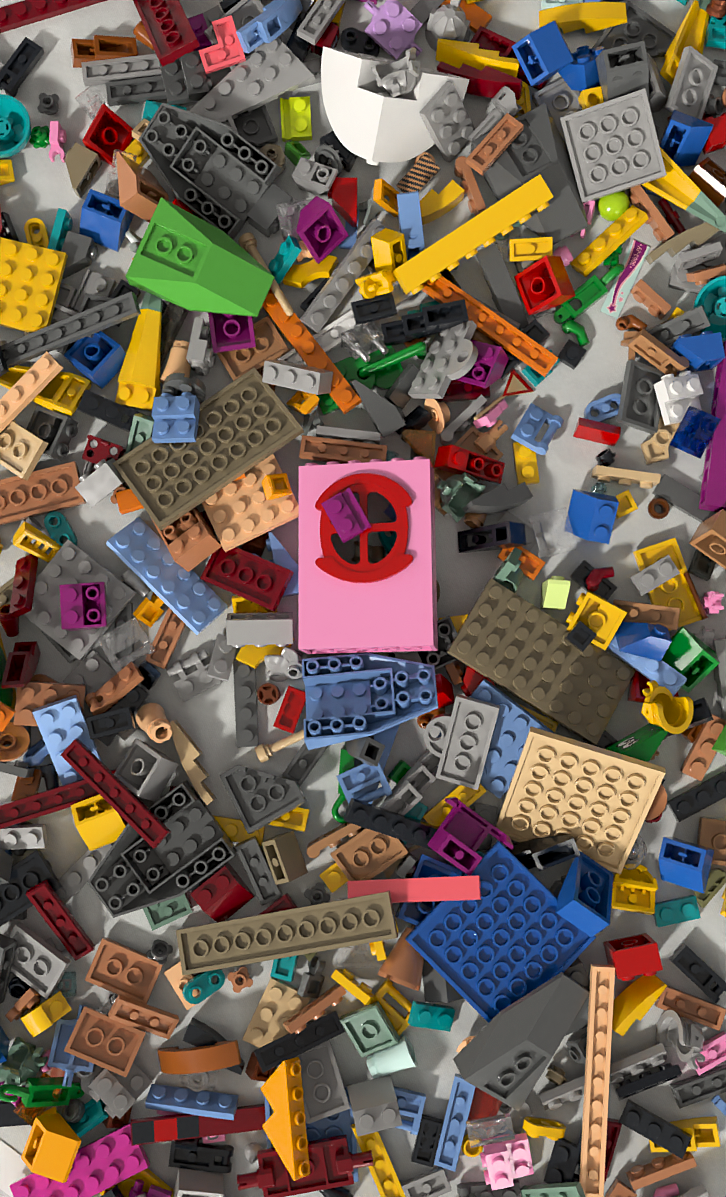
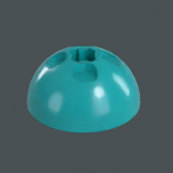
M0 94V158H8L21 152L27 145L31 135V121L26 108L20 101L12 96Z
M726 275L717 277L705 284L696 296L693 307L703 305L711 323L709 327L702 329L701 332H721L722 341L726 340Z

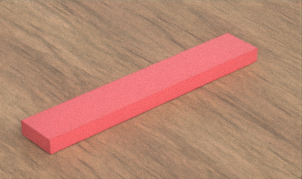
M479 875L348 881V898L390 891L392 903L481 900Z

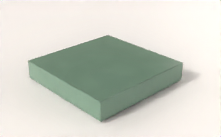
M378 1001L345 1014L339 1020L361 1057L395 1045L400 1041L398 1033Z

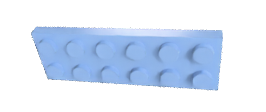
M140 517L107 540L106 545L196 635L228 609L229 606L193 570L188 572L174 561L164 541Z

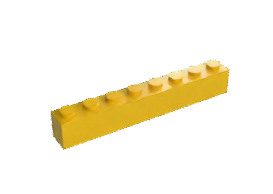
M539 174L393 271V275L406 295L410 292L415 295L424 289V283L429 280L433 283L442 277L441 272L445 269L453 270L460 265L459 260L464 257L468 260L477 254L478 251L476 249L484 245L486 248L496 241L494 237L501 233L503 236L514 229L512 225L518 221L520 224H523L532 217L530 213L536 209L538 212H541L549 206L548 202L554 196L541 174Z

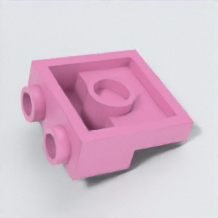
M526 1133L482 1142L484 1152L480 1153L482 1166L487 1167L486 1170H483L486 1185L491 1184L492 1190L514 1186V1178L534 1174Z

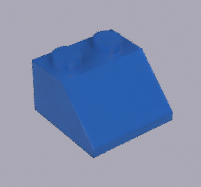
M102 331L94 333L93 338L84 337L77 340L63 356L87 379L103 389L122 368L126 352L120 344Z
M573 489L564 531L588 541L609 544L619 505L616 496Z

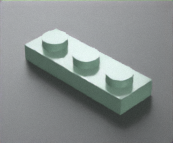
M580 1182L524 1185L520 1189L522 1197H586Z

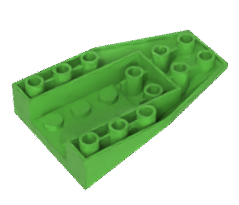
M162 197L125 276L131 286L189 311L258 317L275 279L268 270L224 231Z

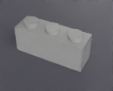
M279 359L265 360L262 382L316 395L331 393L333 371Z
M293 612L227 613V645L240 648L245 645L265 647L276 644L278 647H285L293 644Z

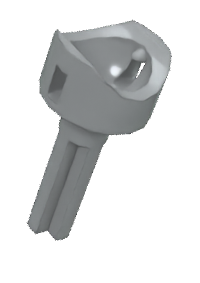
M504 86L492 98L495 108L468 137L470 141L490 132L507 113L515 117L522 107L516 103L515 93L511 89Z

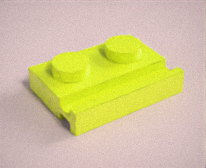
M310 96L289 97V99L280 98L282 141L312 140Z

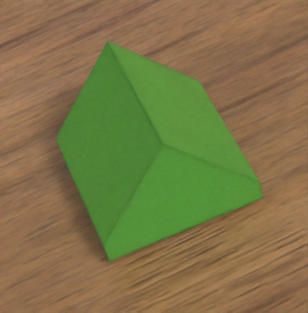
M299 141L286 142L284 154L295 166H297L301 157L310 159L311 154Z

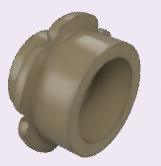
M553 1065L552 1068H547L548 1072L545 1077L554 1084L560 1086L564 1081H567L566 1077H564L565 1072L559 1067Z

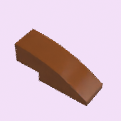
M94 35L93 40L72 39L71 55L73 68H82L81 62L138 56L136 38Z

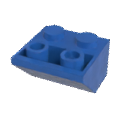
M552 21L529 33L511 46L531 86L542 84L575 61L556 21Z
M587 45L580 46L576 49V52L572 53L575 61L558 72L571 90L576 91L595 88L600 85L595 58L602 50H606L603 46L593 49Z
M673 110L659 146L677 166H694L714 124Z
M90 189L82 206L79 234L91 237L96 244L119 252L134 214L121 207L118 199Z
M705 331L698 336L684 334L679 336L669 348L678 356H684L688 359L689 367L686 369L691 371V373L712 370L725 358L721 332Z
M663 837L658 858L661 880L705 893L714 849L674 837Z

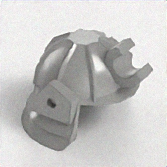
M451 0L450 4L442 5L438 9L433 7L426 25L425 37L427 43L434 51L437 50L438 38L462 42L469 41L470 21L466 20L464 11L459 7L461 0Z
M412 47L406 50V57L396 62L371 67L373 73L377 75V85L383 92L387 91L392 97L409 93L415 87L420 72V61H415L416 48Z
M666 1010L659 1018L657 1024V1044L663 1043L665 1047L675 1048L681 1061L687 1062L691 1069H698L695 1059L697 1058L698 1062L706 1060L704 1055L699 1053L703 1050L704 1042L701 1027L692 1020L683 1018L673 1010Z

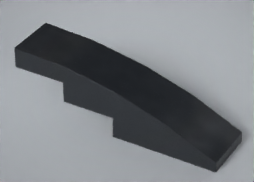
M462 299L423 307L422 312L401 316L402 320L381 324L385 346L388 347L447 330L469 321L465 300Z

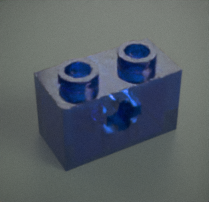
M689 405L670 445L701 459L721 419Z

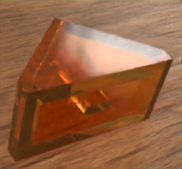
M405 429L402 432V438L418 456L430 459L433 466L435 462L436 431Z

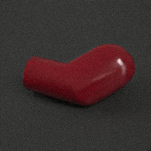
M613 567L593 569L586 579L587 589L589 591H596L603 578L614 577Z

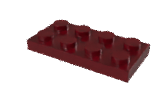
M220 547L212 553L200 579L275 612L294 572L237 547L227 552Z

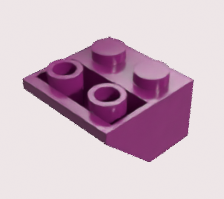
M470 340L478 349L477 360L468 373L456 380L487 388L501 378L509 357L502 347Z
M105 582L59 585L61 628L63 630H91L107 626Z

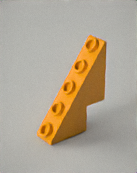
M295 1057L284 1060L260 1088L274 1111L262 1127L294 1181L310 1174L300 1058Z

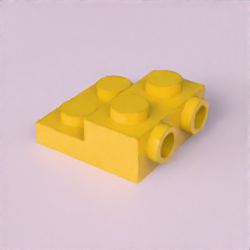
M587 590L586 594L581 593L577 599L576 604L579 607L576 612L571 611L565 621L568 624L567 630L571 631L576 623L581 621L597 634L591 643L606 651L627 611Z

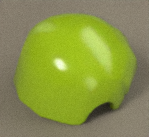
M620 191L599 198L597 209L601 217L607 221H616L629 209L630 201L625 191Z

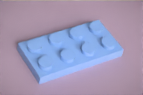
M76 695L33 709L32 713L62 785L84 779L61 756L63 751L75 739H79L102 762L94 739H90L86 719Z

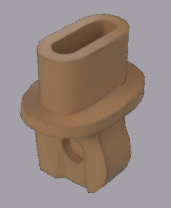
M640 331L624 332L621 346L628 347V361L631 359L635 360V351L628 344Z

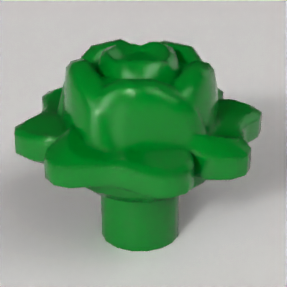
M48 126L33 127L29 142L35 149L40 147L46 148L50 144V130Z

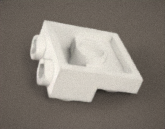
M685 371L678 374V377H674V374L662 376L661 381L654 384L665 426L704 417L698 397L704 394L698 373L691 374V371Z

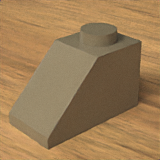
M75 142L73 147L67 151L65 162L72 188L76 195L82 198L102 162L97 153Z

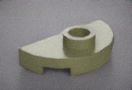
M710 869L705 893L694 891L697 903L701 908H704L726 883L725 871Z

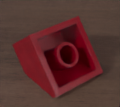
M229 862L190 893L203 912L216 922L226 921L255 897Z

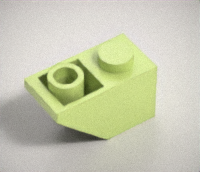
M551 576V578L543 582L541 586L540 609H565L570 581L564 580L565 577Z

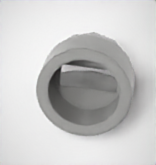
M251 1142L244 1150L245 1157L251 1164L258 1160L257 1152L264 1150L256 1142Z

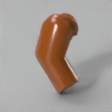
M634 315L622 316L616 321V327L621 331L632 328L636 331H641L642 329L645 330L648 326Z
M445 707L418 716L417 723L421 728L425 729L428 722L434 716L446 714Z

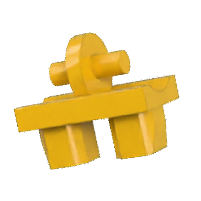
M382 270L355 279L356 284L360 287L359 293L362 294L363 299H371L375 296L392 292L394 290L392 284L396 281L392 270Z

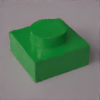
M400 760L387 777L397 784L411 767L405 761Z

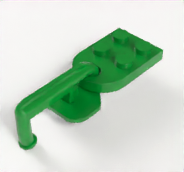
M422 341L398 352L392 346H388L389 352L385 355L378 348H375L368 353L370 360L364 362L361 357L353 356L336 362L334 365L349 384L350 379H355L370 390H373L375 386L389 389L403 372L400 362L415 355L419 359L424 360L428 349L426 343ZM329 394L317 395L320 399L318 403L324 416L340 409Z

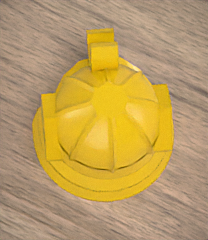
M655 680L648 681L647 685L650 688L642 690L646 698L644 699L645 702L643 703L641 713L650 724L662 727L672 734L684 732L689 727L693 718V700L687 696L675 697L666 687L659 686Z

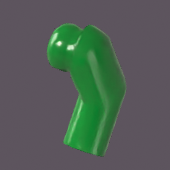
M567 320L566 323L562 324V330L565 334L572 332L576 335L579 346L582 347L590 343L583 325L574 320Z

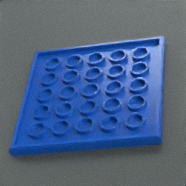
M499 840L483 855V858L470 875L480 876L481 900L440 901L405 937V940L488 1023L501 1010L559 973H564L596 938L595 935L593 937L589 936L556 913L558 899Z

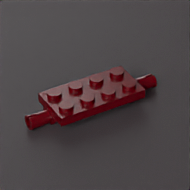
M346 1134L308 1141L310 1174L295 1181L292 1179L275 1148L259 1150L257 1152L259 1169L256 1172L237 1174L238 1190L259 1187V1189L263 1190L264 1197H287L354 1184V1169L374 1166L372 1150L352 1154L349 1152Z

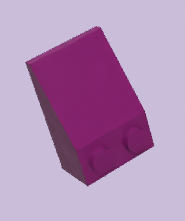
M208 312L214 353L256 347L253 316Z

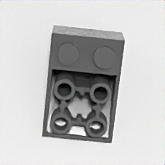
M645 41L602 50L595 60L604 102L644 88L646 89L649 101V65Z
M450 616L437 621L438 651L393 652L395 658L434 665L435 670L458 660L447 653L457 635Z

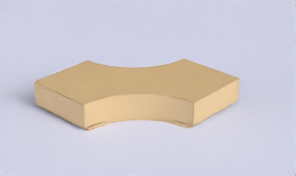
M660 416L657 433H654L650 440L641 444L647 465L669 458L668 448L671 440L683 432L680 423L665 426L663 417Z

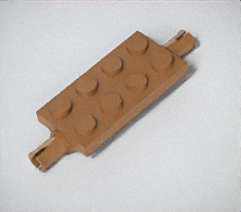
M498 420L487 433H482L472 426L454 445L499 461L504 454L497 449L496 441L508 430L506 424L502 426L503 421ZM433 465L435 508L445 516L447 512L440 505L442 502L440 497L441 489L436 486L441 479L446 481L448 477L456 474L434 468Z

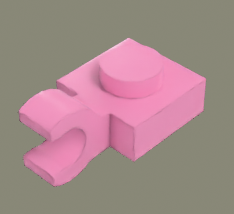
M50 121L49 142L51 148L49 158L54 162L55 156L60 154V159L65 163L66 154L63 150V143L67 141L66 131L63 130L59 121Z

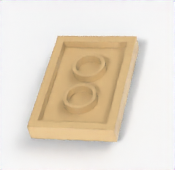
M12 421L0 433V464L20 478L28 481L49 443L15 421Z
M271 977L242 1040L260 1048L289 1034L283 1023L306 1007L310 998L301 997L297 994V988L275 977Z

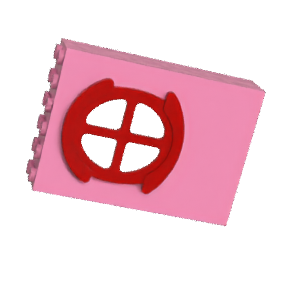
M419 456L414 457L413 460H404L403 458H393L391 461L372 459L370 462L365 463L351 460L347 464L331 461L327 462L326 465L306 463L305 466H299V650L306 654L438 651L434 469L430 459ZM347 488H350L353 493L359 494L360 507L367 519L368 494L371 492L384 496L391 503L397 515L395 522L370 523L372 527L359 534L360 562L358 564L346 562L336 552L331 537L333 534H337V531L321 504L340 492L346 491ZM395 531L397 538L389 554L377 563H369V533Z

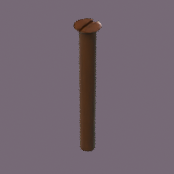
M689 572L684 573L683 575L702 620L709 618L706 615Z

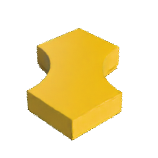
M327 255L319 264L314 259L304 264H292L283 278L284 285L303 289L309 282L315 279L330 278L339 263L338 258Z
M276 644L265 647L245 645L241 647L236 660L256 669L264 661L265 655H281L284 647H278Z

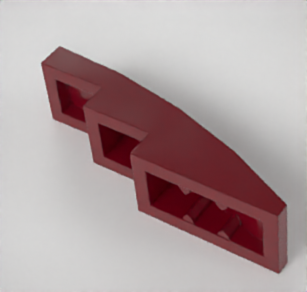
M482 26L479 27L470 43H478L479 49L499 51L500 57L517 59L511 47L516 42ZM519 63L517 78L531 86ZM547 79L540 85L531 87L537 90H541L545 87L549 79Z
M442 61L437 66L438 72L469 79L466 91L468 94L493 98L502 87L506 86L515 93L516 100L521 98L522 80L489 66L479 70L463 63L460 68H456Z

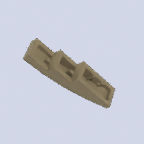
M707 222L690 228L666 241L648 254L645 259L649 264H652L666 251L671 257H674L688 244L695 250L717 233L719 229Z

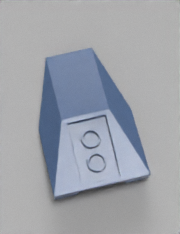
M372 653L302 659V679L305 684L306 696L304 741L308 750L371 736L438 708L434 665Z

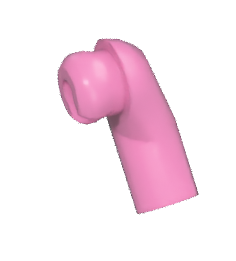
M673 1183L656 1188L653 1197H674L680 1195L677 1184Z

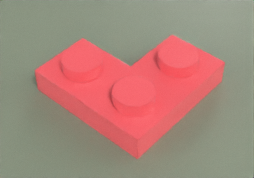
M232 15L212 21L218 44L198 50L206 74L246 61L236 34L237 30Z

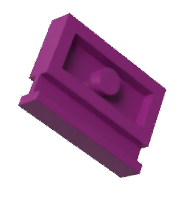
M350 488L321 503L343 543L361 534L367 528L372 527Z

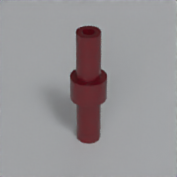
M661 199L658 204L667 216L665 219L668 224H672L678 235L686 231L679 220L680 216L677 211H673L666 199Z

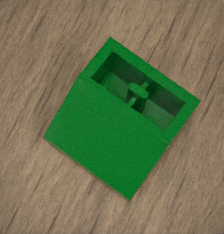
M682 626L671 637L672 642L662 660L687 678V681L681 688L689 693L720 662L714 650Z

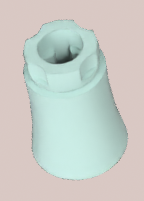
M406 1035L400 1038L399 1043L367 1056L366 1060L368 1069L374 1079L418 1066L414 1049Z

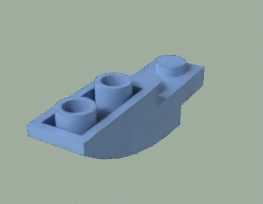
M273 0L263 7V13L236 31L243 52L249 54L264 42L271 43L280 36L301 13L303 9L301 1Z

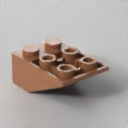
M117 152L120 206L150 223L160 198L162 197L169 201L168 194L149 170L122 153Z
M196 507L161 531L155 524L174 561L188 572L222 547L216 534Z

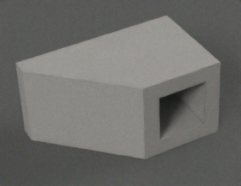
M301 157L292 177L300 190L319 195L330 190L338 170Z

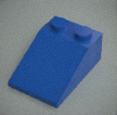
M579 850L580 856L573 859L558 895L556 913L593 937L610 925L613 873Z
M421 854L411 878L461 876L463 871ZM440 901L400 903L395 917L417 926Z

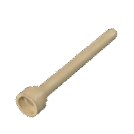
M250 232L243 234L238 240L239 245L270 272L257 250V240ZM274 279L271 290L286 315L292 316L294 310Z
M304 729L271 745L261 744L256 746L255 752L260 762L263 763L270 760L274 752L304 739Z

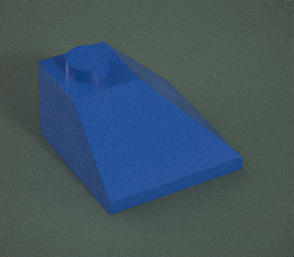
M622 622L615 633L620 652L657 661L662 660L672 642L668 628L659 624Z

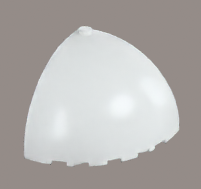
M323 46L321 85L324 106L330 125L340 142L349 151L367 159L366 163L371 165H379V162L397 163L407 161L433 146L435 142L420 115V111L447 81L454 84L463 102L469 79L420 66L415 87L405 95L392 97L387 91L383 92L378 87L377 75L373 73L371 67L386 65L396 61Z

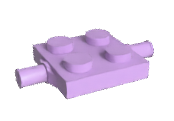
M367 0L363 7L373 16L364 32L395 61L404 50L412 47L417 49V57L423 49L414 42V39L423 24L398 0H386L379 8L370 0Z

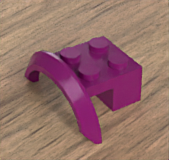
M456 797L445 798L444 801L453 808L427 844L431 849L469 876L483 858L476 851L488 833L510 849H513V844L508 835L475 813Z

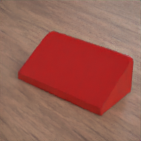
M579 417L573 437L615 446L621 435V427Z

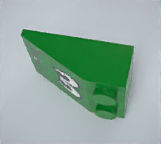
M647 724L607 747L606 750L649 762L668 731L662 727Z

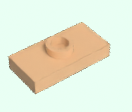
M181 961L165 970L164 974L186 1010H189L196 1004L187 1002L183 997L182 991L184 985L195 976L193 974L182 975ZM198 989L193 990V997L198 995Z

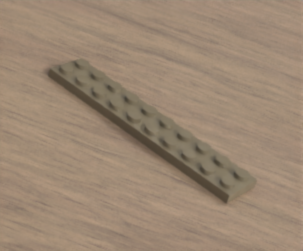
M390 891L176 930L182 975L398 938Z

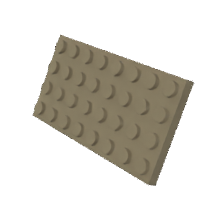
M255 367L200 404L196 442L154 443L151 437L112 463L160 531L304 433L303 428L270 386L262 382L263 377Z
M492 578L488 580L447 650L448 654L592 745H597L635 673L634 669L592 643L581 652L565 639L570 632L567 630V626Z

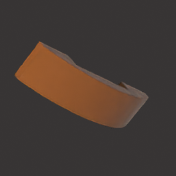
M237 1040L221 1041L210 1046L179 1049V1046L159 1048L157 1050L161 1072L167 1074L202 1073L242 1063Z

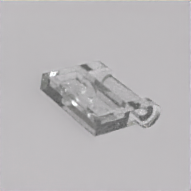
M566 507L528 517L535 533L539 548L537 552L539 558L577 549ZM540 521H547L554 548H547Z
M136 617L97 639L116 673L120 672L131 661L133 662L146 654L150 655L155 652L153 644ZM139 641L142 642L143 646L119 660L117 659V653Z

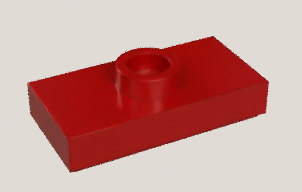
M288 686L273 727L294 734L306 702L305 691Z

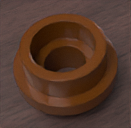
M655 498L648 504V513L654 519H663L670 511L668 502L663 498ZM656 505L661 507V512L655 511Z

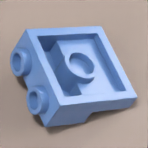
M183 392L181 396L162 393L160 397H154L152 417L154 419L152 440L154 443L196 442L200 403L196 395Z

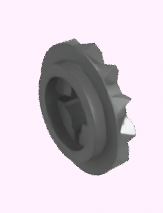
M325 143L316 149L314 155L315 162L337 169L338 174L336 177L342 174L341 171L344 168V165L341 163L343 158L339 157V150H334L333 145L328 146ZM329 157L332 159L331 164H327Z

